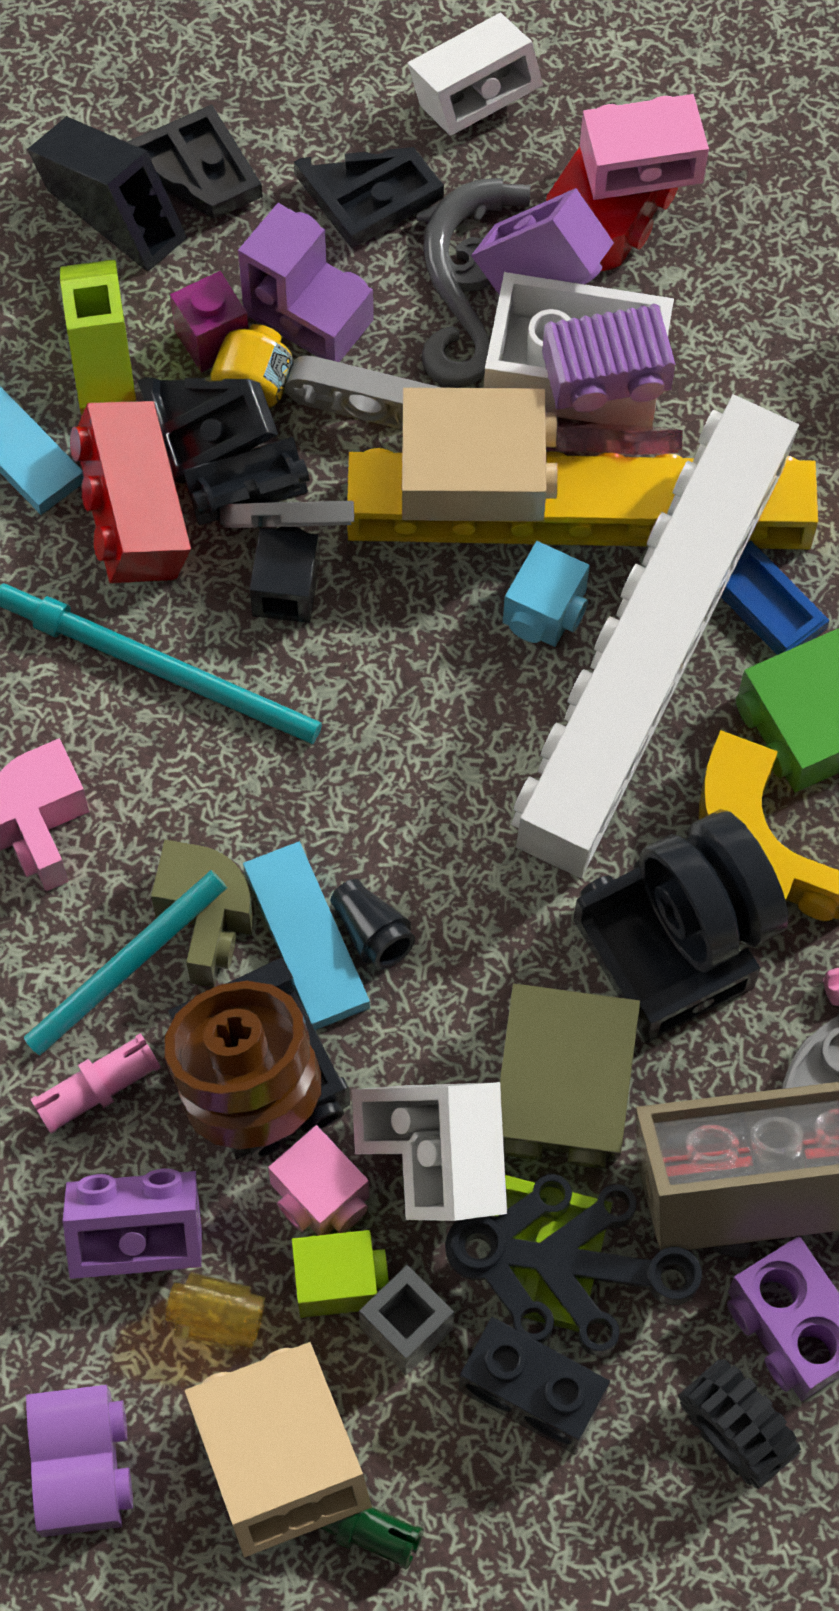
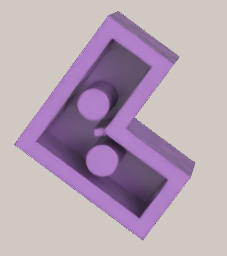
M277 203L238 249L242 301L247 315L262 325L274 329L281 336L315 356L340 362L373 321V289L369 288L366 282L352 272L343 273L326 263L325 229L321 228L318 222L308 214L303 212L295 213Z

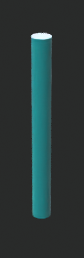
M212 870L206 873L24 1036V1040L29 1047L38 1055H42L227 889V886Z

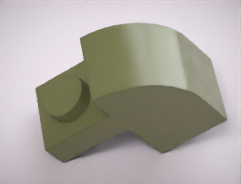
M165 839L151 893L156 918L210 870L215 872L227 886V889L188 923L195 925L186 962L190 983L215 987L219 968L229 970L236 941V933L234 932L252 935L253 916L247 882L237 865L224 854L208 847Z

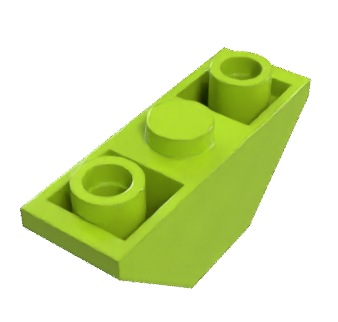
M116 260L61 266L60 284L81 415L87 403L137 402Z

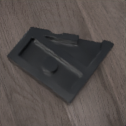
M212 104L127 141L130 144L147 150L166 191L213 219L263 197L261 182Z

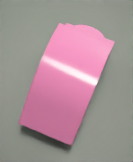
M59 738L16 757L0 771V851L13 846L26 877L38 873L46 892L68 883L62 858L48 830L89 813V808L82 784Z

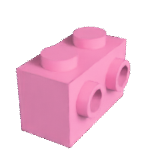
M694 94L676 97L661 96L650 101L624 105L607 104L597 109L583 111L580 148L594 200L695 185L704 182L709 147Z

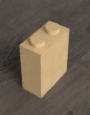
M403 388L402 520L544 521L546 499L557 498V463H546V447L556 448L557 416L556 412H545V389Z
M311 1342L295 1348L276 1350L266 1356L264 1360L233 1372L213 1374L201 1384L185 1390L244 1558L372 1508L363 1472Z

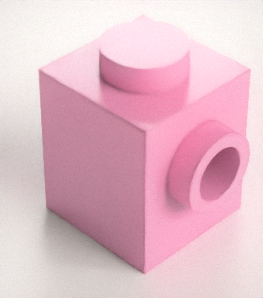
M317 1125L268 1167L270 1184L283 1197L277 1202L279 1209L301 1232L310 1226L318 1236L328 1235L334 1228L339 1233H344L355 1225L368 1209L364 1202L369 1198V1180Z

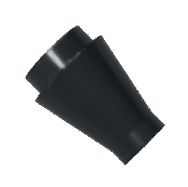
M350 879L333 892L330 902L338 911L363 962L372 963L377 969L382 970L394 966L407 956L415 943V936L410 931V920L369 891L359 879Z

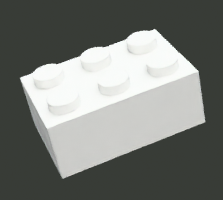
M504 272L485 365L484 388L545 389V412H556L557 417L652 432L657 398L647 402H636L631 397L607 401L599 409L590 412H579L573 407L557 410L542 354L544 325L550 321L557 323L561 319L565 321L573 317L580 319L584 315L588 317L596 313L603 315L607 311L611 313L619 309L626 311L630 307L634 309L642 305L649 307L654 303L659 305L668 336L674 298Z

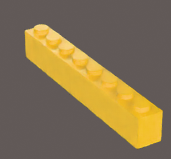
M373 448L364 452H349L347 501H354V522H351V525H347L348 541L535 544L536 541H539L543 544L647 546L648 538L661 512L668 513L675 496L672 492L687 461L693 462L694 458H682L675 454H661L653 458L624 457L617 453H602L597 456H566L560 452L550 451L546 452V463H557V498L546 499L544 521L402 520V453H393L383 448ZM788 456L783 472L749 538V541L751 540L759 549L811 550L818 525L816 461L797 460L794 457Z

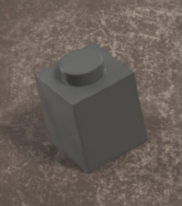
M406 1265L359 1310L360 1329L407 1375L453 1330L454 1311Z

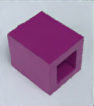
M221 271L170 294L175 332L201 373L213 367L223 339L229 332L238 329L249 330L247 311Z

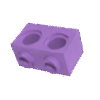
M798 1236L734 1276L728 1289L732 1299L727 1302V1306L739 1328L747 1336L755 1332L768 1351L769 1355L764 1360L775 1382L785 1392L793 1388L802 1402L839 1378V1292L804 1241ZM767 1282H777L784 1285L791 1293L793 1304L785 1308H776L769 1305L761 1296L760 1286ZM803 1337L820 1339L829 1350L830 1361L824 1364L808 1362L799 1352L798 1340Z

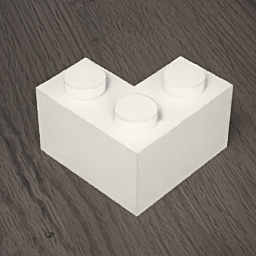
M500 1082L404 1085L352 1089L355 1154H402L406 1220L456 1221L507 1214Z

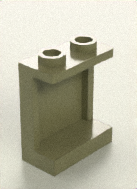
M513 983L500 1076L503 1144H505L504 1155L540 1160L542 1159L543 1150L568 1153V1164L588 1168H605L606 1158L619 1159L622 1151L640 1000Z

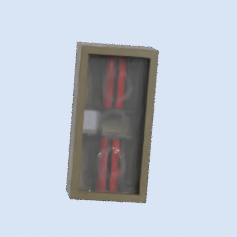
M839 1082L636 1107L637 1165L660 1251L669 1247L692 1250L839 1231Z

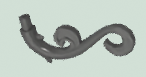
M503 178L475 180L459 186L446 195L443 200L431 208L418 213L415 217L417 221L429 222L425 230L423 250L426 268L433 286L475 344V353L469 361L456 362L451 361L445 354V349L448 345L459 340L460 331L455 327L450 326L440 329L425 342L421 355L424 371L432 381L444 387L461 388L471 386L482 379L485 375V365L490 346V340L482 322L463 291L481 290L491 284L471 256L484 238L470 237L461 241L456 246L457 259L466 260L467 263L455 265L449 256V245L453 232L462 221L474 215L475 220H480L487 211H502V206L530 207L531 185L503 184Z

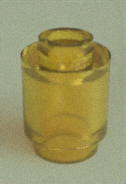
M190 1272L186 1284L174 1282L166 1308L165 1321L175 1323L174 1337L231 1351H236L238 1346L253 1349L260 1329L266 1297L251 1294L252 1287Z

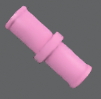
M140 1033L133 1040L96 1062L91 1063L87 1059L80 1063L78 1067L81 1071L41 1095L31 1098V1101L52 1134L59 1127L99 1103L103 1108L114 1102L111 1096L152 1071L159 1070L161 1066Z

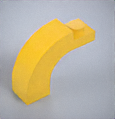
M720 730L710 755L699 801V820L719 809L733 813L747 826L760 843L774 868L782 887L785 901L788 900L798 904V908L804 914L814 919L829 921L835 918L839 920V870L802 857L786 848L772 834L764 818L762 796L770 779L778 751Z

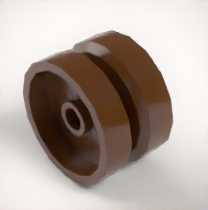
M248 980L220 984L189 1001L176 1013L165 1034V1060L171 1076L178 1087V1095L184 1111L195 1132L214 1145L234 1149L268 1146L293 1134L312 1115L321 1095V1071L315 1052L310 1045V1036L303 1014L294 999L274 985Z

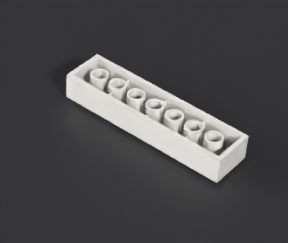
M734 394L724 413L712 410L699 437L698 443H700L694 460L693 462H686L672 492L675 496L668 513L661 512L648 538L647 546L649 548L642 562V565L646 568L635 564L620 596L623 600L616 614L620 620L609 616L594 647L596 654L590 668L594 669V672L591 673L583 669L573 686L567 701L570 705L564 720L568 721L567 726L565 727L556 722L545 742L540 755L543 759L538 769V772L542 774L540 780L529 776L517 798L513 809L516 813L511 823L512 826L519 828L516 848L579 878L583 877L783 472L799 424Z

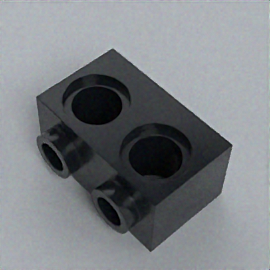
M491 1317L460 1374L459 1392L575 1455L606 1397L610 1380L498 1319Z

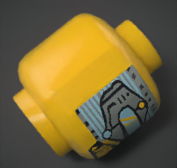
M252 324L249 330H233L223 339L211 371V381H222L224 379H250L260 383L268 407L271 408L279 402L293 364L292 354L281 343V335L270 327Z

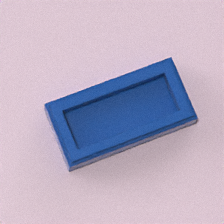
M751 540L747 543L721 598L776 655L811 641L828 628L830 620Z

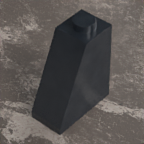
M67 116L27 149L48 192L144 270L150 271L187 239L186 233L147 150Z

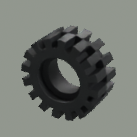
M718 1359L678 1395L682 1409L689 1414L687 1417L692 1425L701 1431L699 1433L701 1437L713 1446L715 1453L721 1459H725L729 1468L737 1476L740 1474L744 1482L750 1486L753 1485L756 1489L763 1487L800 1453L801 1448L795 1441L797 1438L794 1432L785 1426L787 1421L781 1413L776 1412L771 1405L773 1403L766 1395L762 1396L757 1391V1385L749 1377L745 1379L741 1370L734 1365L731 1367L729 1362L724 1359Z

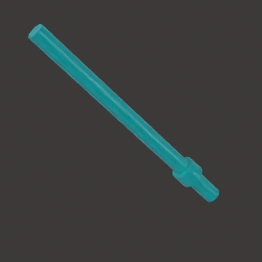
M5 583L0 586V607L33 621L34 629L55 638L63 634L310 744H314L321 731L322 722L73 614L68 604L49 596L42 600Z

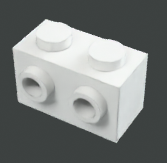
M501 12L408 62L420 106L450 136L543 86L532 41Z

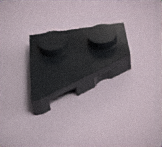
M414 147L388 149L380 154L368 152L344 154L345 162L312 165L311 157L299 158L294 161V175L351 249L444 198V184Z
M144 377L137 381L144 401H154L174 482L186 483L183 474L185 469L253 449L278 436L260 383L250 379L211 381L205 378L159 380L154 377Z

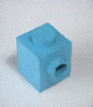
M536 541L505 595L503 623L508 625L511 631L523 640L533 643L541 640L556 647L564 630L567 629L574 632L584 616L588 600L583 598L587 589L590 565Z

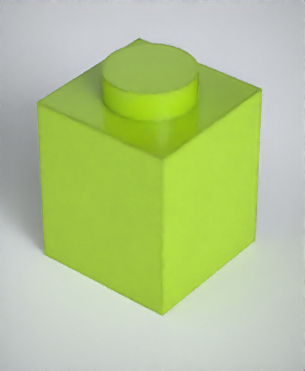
M370 1230L292 1238L300 1318L358 1312L377 1294V1290L382 1289L389 1283L385 1249L372 1250Z

